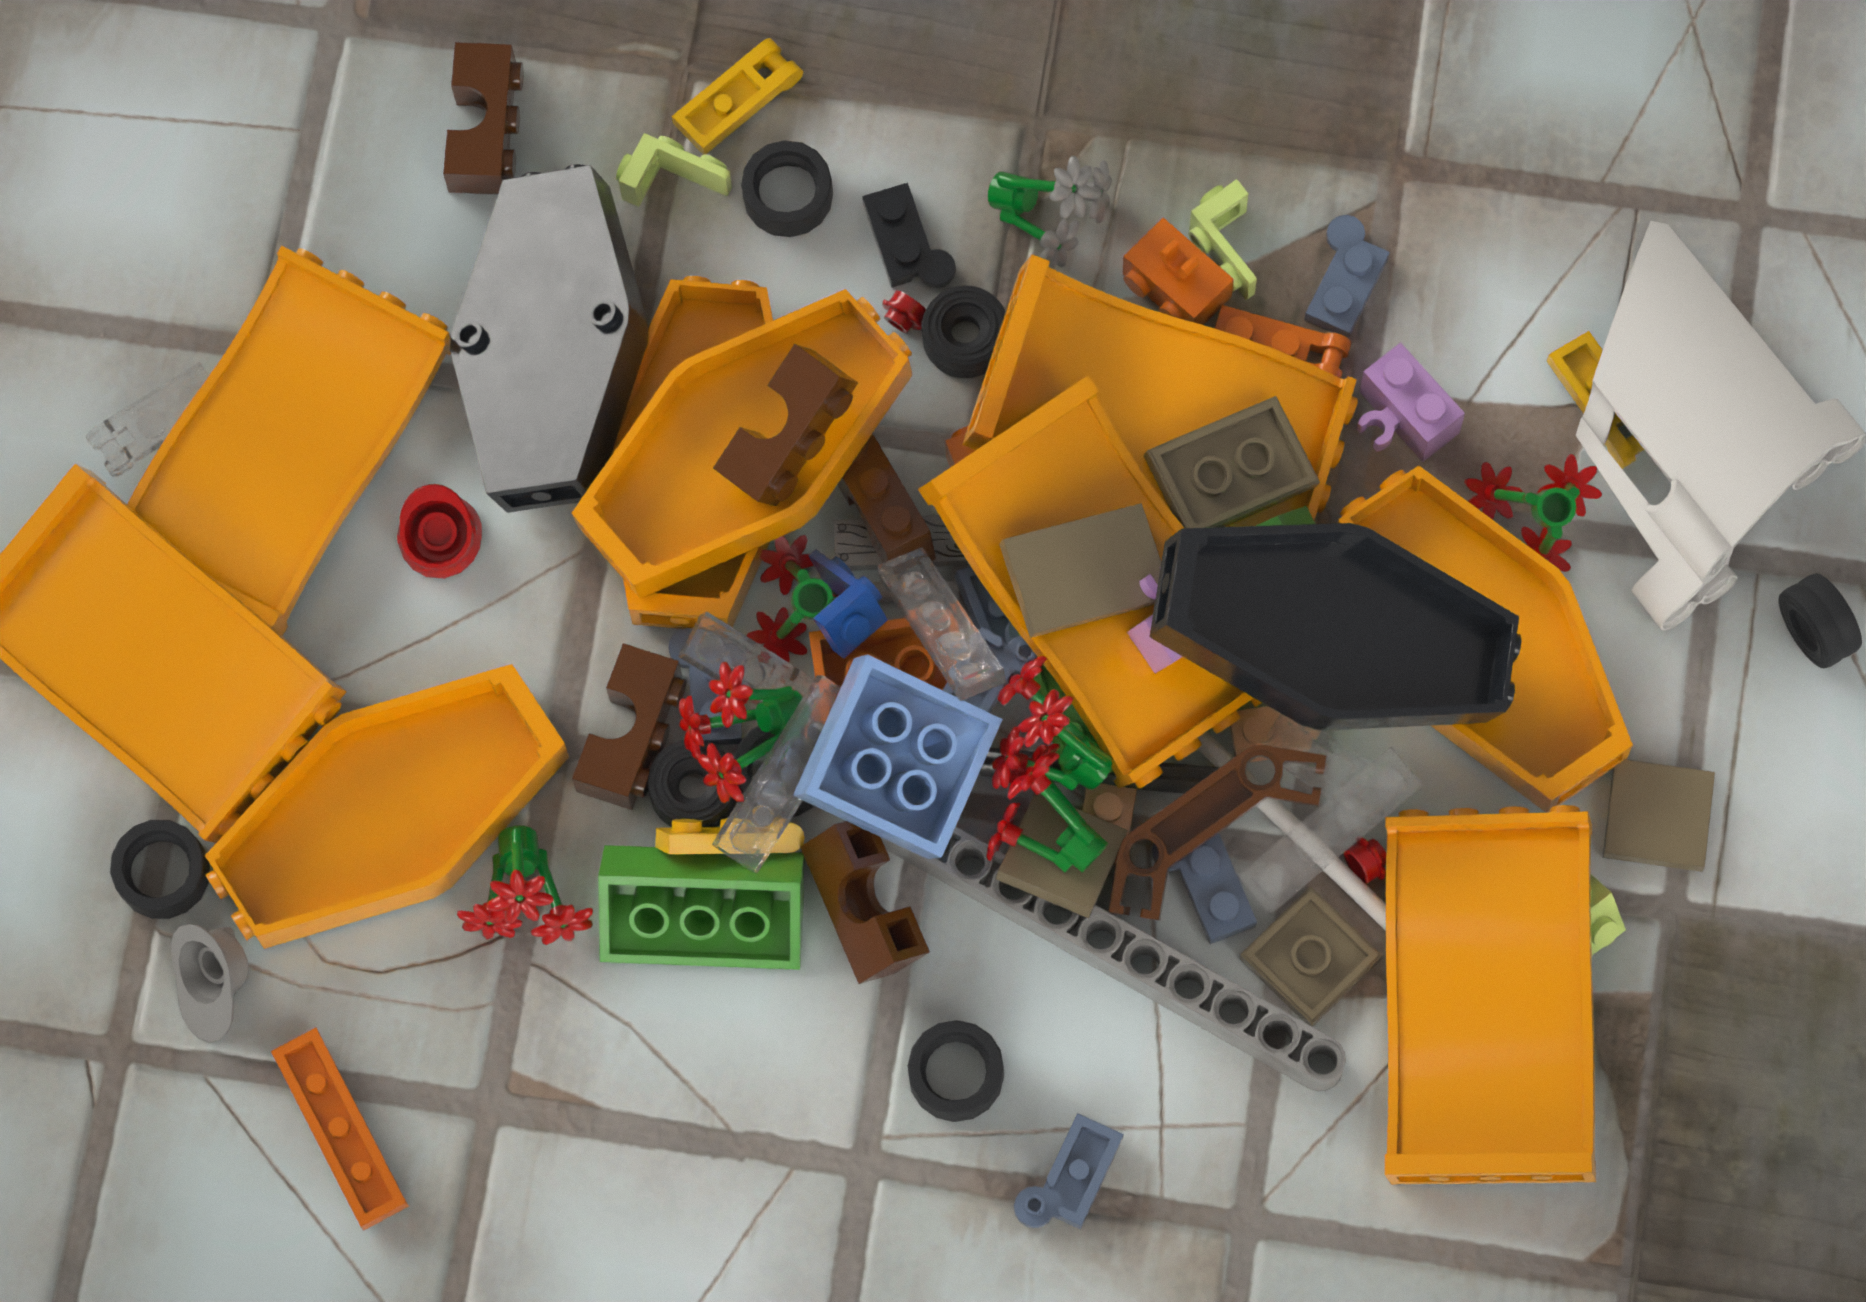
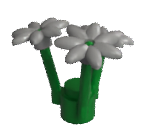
M1071 156L1068 161L1067 171L1059 167L1054 169L1056 181L1029 179L1004 171L998 172L992 178L989 185L988 202L992 208L1001 210V222L1015 225L1040 241V246L1045 250L1038 257L1050 261L1049 267L1054 269L1056 264L1060 267L1065 266L1067 261L1066 251L1072 250L1078 245V239L1074 236L1079 228V222L1075 220L1068 225L1065 218L1071 214L1072 210L1077 217H1083L1085 214L1084 200L1092 201L1090 219L1095 218L1096 223H1101L1105 216V207L1110 205V198L1106 191L1109 190L1112 184V178L1108 175L1109 168L1107 162L1102 160L1100 168L1094 167V182H1089L1092 167L1084 166L1080 169L1078 158ZM1038 191L1050 192V199L1053 201L1062 200L1060 206V218L1062 220L1058 225L1056 233L1051 230L1045 232L1020 216L1023 212H1030L1034 208L1038 198Z

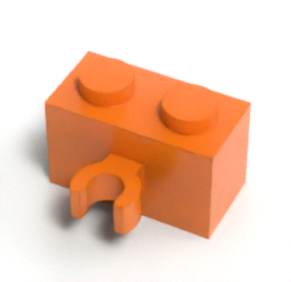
M1164 217L1123 256L1122 274L1124 275V282L1137 296L1141 298L1148 296L1159 306L1158 310L1160 313L1204 325L1232 297L1234 279Z

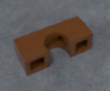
M455 42L451 87L456 105L475 106L484 110L486 115L483 121L474 128L468 130H447L443 175L449 193L498 195L502 181L515 177L516 151L515 149H510L511 134L519 133L520 109L519 106H513L514 91H522L524 68L523 62H516L512 44Z
M794 344L768 383V386L780 394L786 402L788 417L784 428L779 434L768 439L760 432L739 427L713 469L757 502L777 506L780 501L787 499L796 488L798 483L796 476L806 461L814 458L822 449L825 443L824 434L834 419L841 417L849 408L853 399L851 393L858 382L816 351Z
M872 433L837 485L849 506L855 504L869 533L872 546L892 580H895L935 560L936 555L928 526Z
M625 643L622 644L606 690L610 702L633 711L636 715V721L632 729L619 738L606 739L588 734L572 777L577 793L633 810L637 796L645 798L648 792L647 781L650 770L648 767L654 751L660 753L664 749L669 735L670 725L665 723L671 706L679 707V701L683 698L687 680L682 678L678 660Z
M848 821L832 825L800 846L858 984L895 974L930 953L911 906L888 912L881 906L874 890L875 874L882 865L890 861L881 837Z

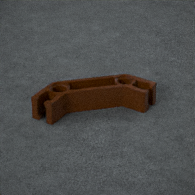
M1254 745L1242 751L1131 831L1122 840L1120 845L1109 912L1130 916L1131 907L1123 906L1122 901L1128 877L1131 874H1135L1140 877L1153 878L1151 910L1141 909L1140 917L1160 921L1168 871L1194 850L1266 799L1319 807L1321 787L1313 786L1312 794L1283 788L1280 786V782L1283 777V765L1285 763L1316 765L1315 773L1324 775L1327 755L1267 745ZM1257 757L1269 759L1275 767L1273 779L1265 785L1253 784L1246 776L1248 763ZM1141 840L1154 842L1159 850L1157 862L1148 869L1136 867L1131 860L1132 847Z

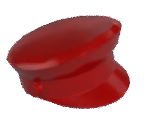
M438 484L421 486L415 489L405 500L399 517L400 524L397 541L403 559L412 570L425 577L443 579L465 570L474 561L481 546L482 524L476 510L467 501L460 498L452 489Z

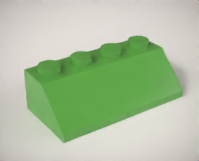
M604 845L598 873L600 962L800 970L804 909V855L802 852L667 854L655 847Z

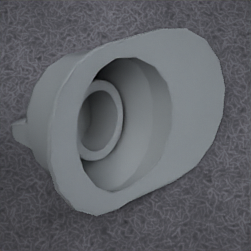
M192 923L182 925L175 931L171 941L172 961L175 968L181 1015L189 1030L198 1039L207 1042L221 1040L229 1032L234 1019L233 996L247 979L249 967L246 954L235 938L231 927H220L207 931L202 926Z

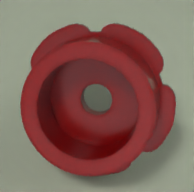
M896 290L889 301L883 300L882 305L888 310L884 315V319L894 328L906 334L911 328L914 330L922 329L921 321L926 309L914 298Z
M1361 836L1354 838L1355 842H1353V845L1344 851V857L1349 868L1365 884L1377 877L1380 880L1386 877V869L1384 868L1386 866V851L1382 845L1373 838L1369 841Z

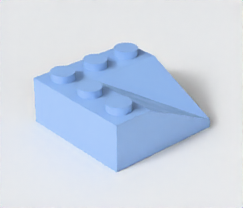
M868 654L854 658L793 796L926 859L942 858L1003 719Z

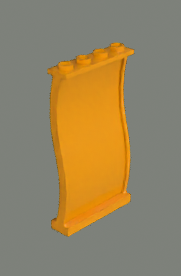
M281 245L277 252L278 261L246 320L216 367L172 427L139 481L127 505L177 549L283 636L288 627L287 620L323 553L408 425L446 354H451V337L447 331L448 326L438 318L428 313H423L419 317L405 310L406 304L394 295L381 291L378 296L363 288L365 286L364 282L355 275L345 270H340L336 274L322 267L323 261L311 252L298 248L295 253Z
M1031 254L1019 270L962 445L977 450L1089 375L1099 390L1096 396L1117 434L1155 491L1168 506L1144 458L1146 451L1276 396L1320 483L1311 490L1225 527L1256 526L1278 515L1307 506L1313 520H1315L1316 513H1321L1324 510L1331 493V486L1326 484L1329 470L1337 466L1344 450L1345 443L1339 440L1343 424H1349L1357 407L1358 398L1352 396L1357 379L1349 376L1345 379L1339 378L1310 363L1263 344L1117 298L1050 268V261Z
M1087 375L920 487L918 491L929 506L932 504L971 568L1037 657L1045 656L1047 658L1043 665L1065 695L1073 698L1072 705L1100 749L1112 757L1111 768L1116 775V779L1113 780L1118 788H1122L1135 782L1140 789L1163 773L1159 765L1172 755H1174L1177 761L1182 760L1202 746L1198 739L1199 736L1211 728L1216 734L1220 733L1241 718L1236 711L1249 701H1251L1254 707L1262 702L1184 657L1154 673L1127 634V631L1153 614L1154 605L1030 638L999 545L1003 539L1142 503L1162 562L1165 541L1184 528L1155 491L1117 434L1096 396L1099 392L1098 388L1090 376Z
M74 464L0 554V659L47 701L148 784L199 832L198 835L205 841L217 843L273 782L285 766L309 742L308 738L318 726H324L337 715L342 705L339 701L347 691L334 683L255 612L156 531L105 485L106 483L94 472Z
M1557 805L1549 808V812L1529 813L1527 808L1511 806L1499 809V814H1479V811L1476 809L1455 808L1449 810V815L1429 816L1427 811L1408 809L1400 811L1398 817H1385V827L1387 829L1386 978L1388 1016L1386 1178L1391 1185L1596 1182L1595 1059L1591 944L1592 823L1588 811L1580 812L1579 807L1572 805Z

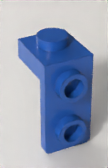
M815 549L808 557L822 580L839 596L813 619L832 650L842 658H845L888 620L878 604V601L882 599V595L865 576L856 579L850 568L839 557L835 556L830 560Z

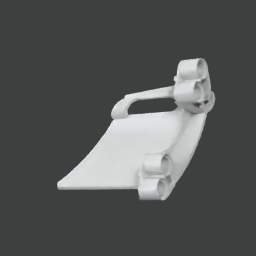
M1650 221L1614 315L1593 378L1591 394L1585 412L1580 419L1576 437L1659 560L1636 582L1632 588V593L1659 628L1665 631L1683 622L1700 603L1709 604L1727 593L1738 579L1729 567L1730 557L1734 547L1790 486L1795 490L1801 489L1817 479L1825 471L1828 464L1832 462L1839 464L1856 454L1866 443V433L1838 399H1830L1815 404L1668 224ZM1615 413L1671 483L1668 496L1660 504H1649L1604 447Z

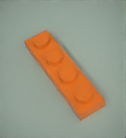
M317 1028L272 1050L271 1053L362 1230L364 1231L409 1207Z

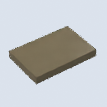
M1276 396L1149 449L1144 454V458L1171 512L1184 528L1225 527L1311 490L1320 483Z
M1142 503L1006 538L999 544L1030 638L1155 605V600L1144 594L1139 582L1151 574L1158 584L1159 567H1161V559Z

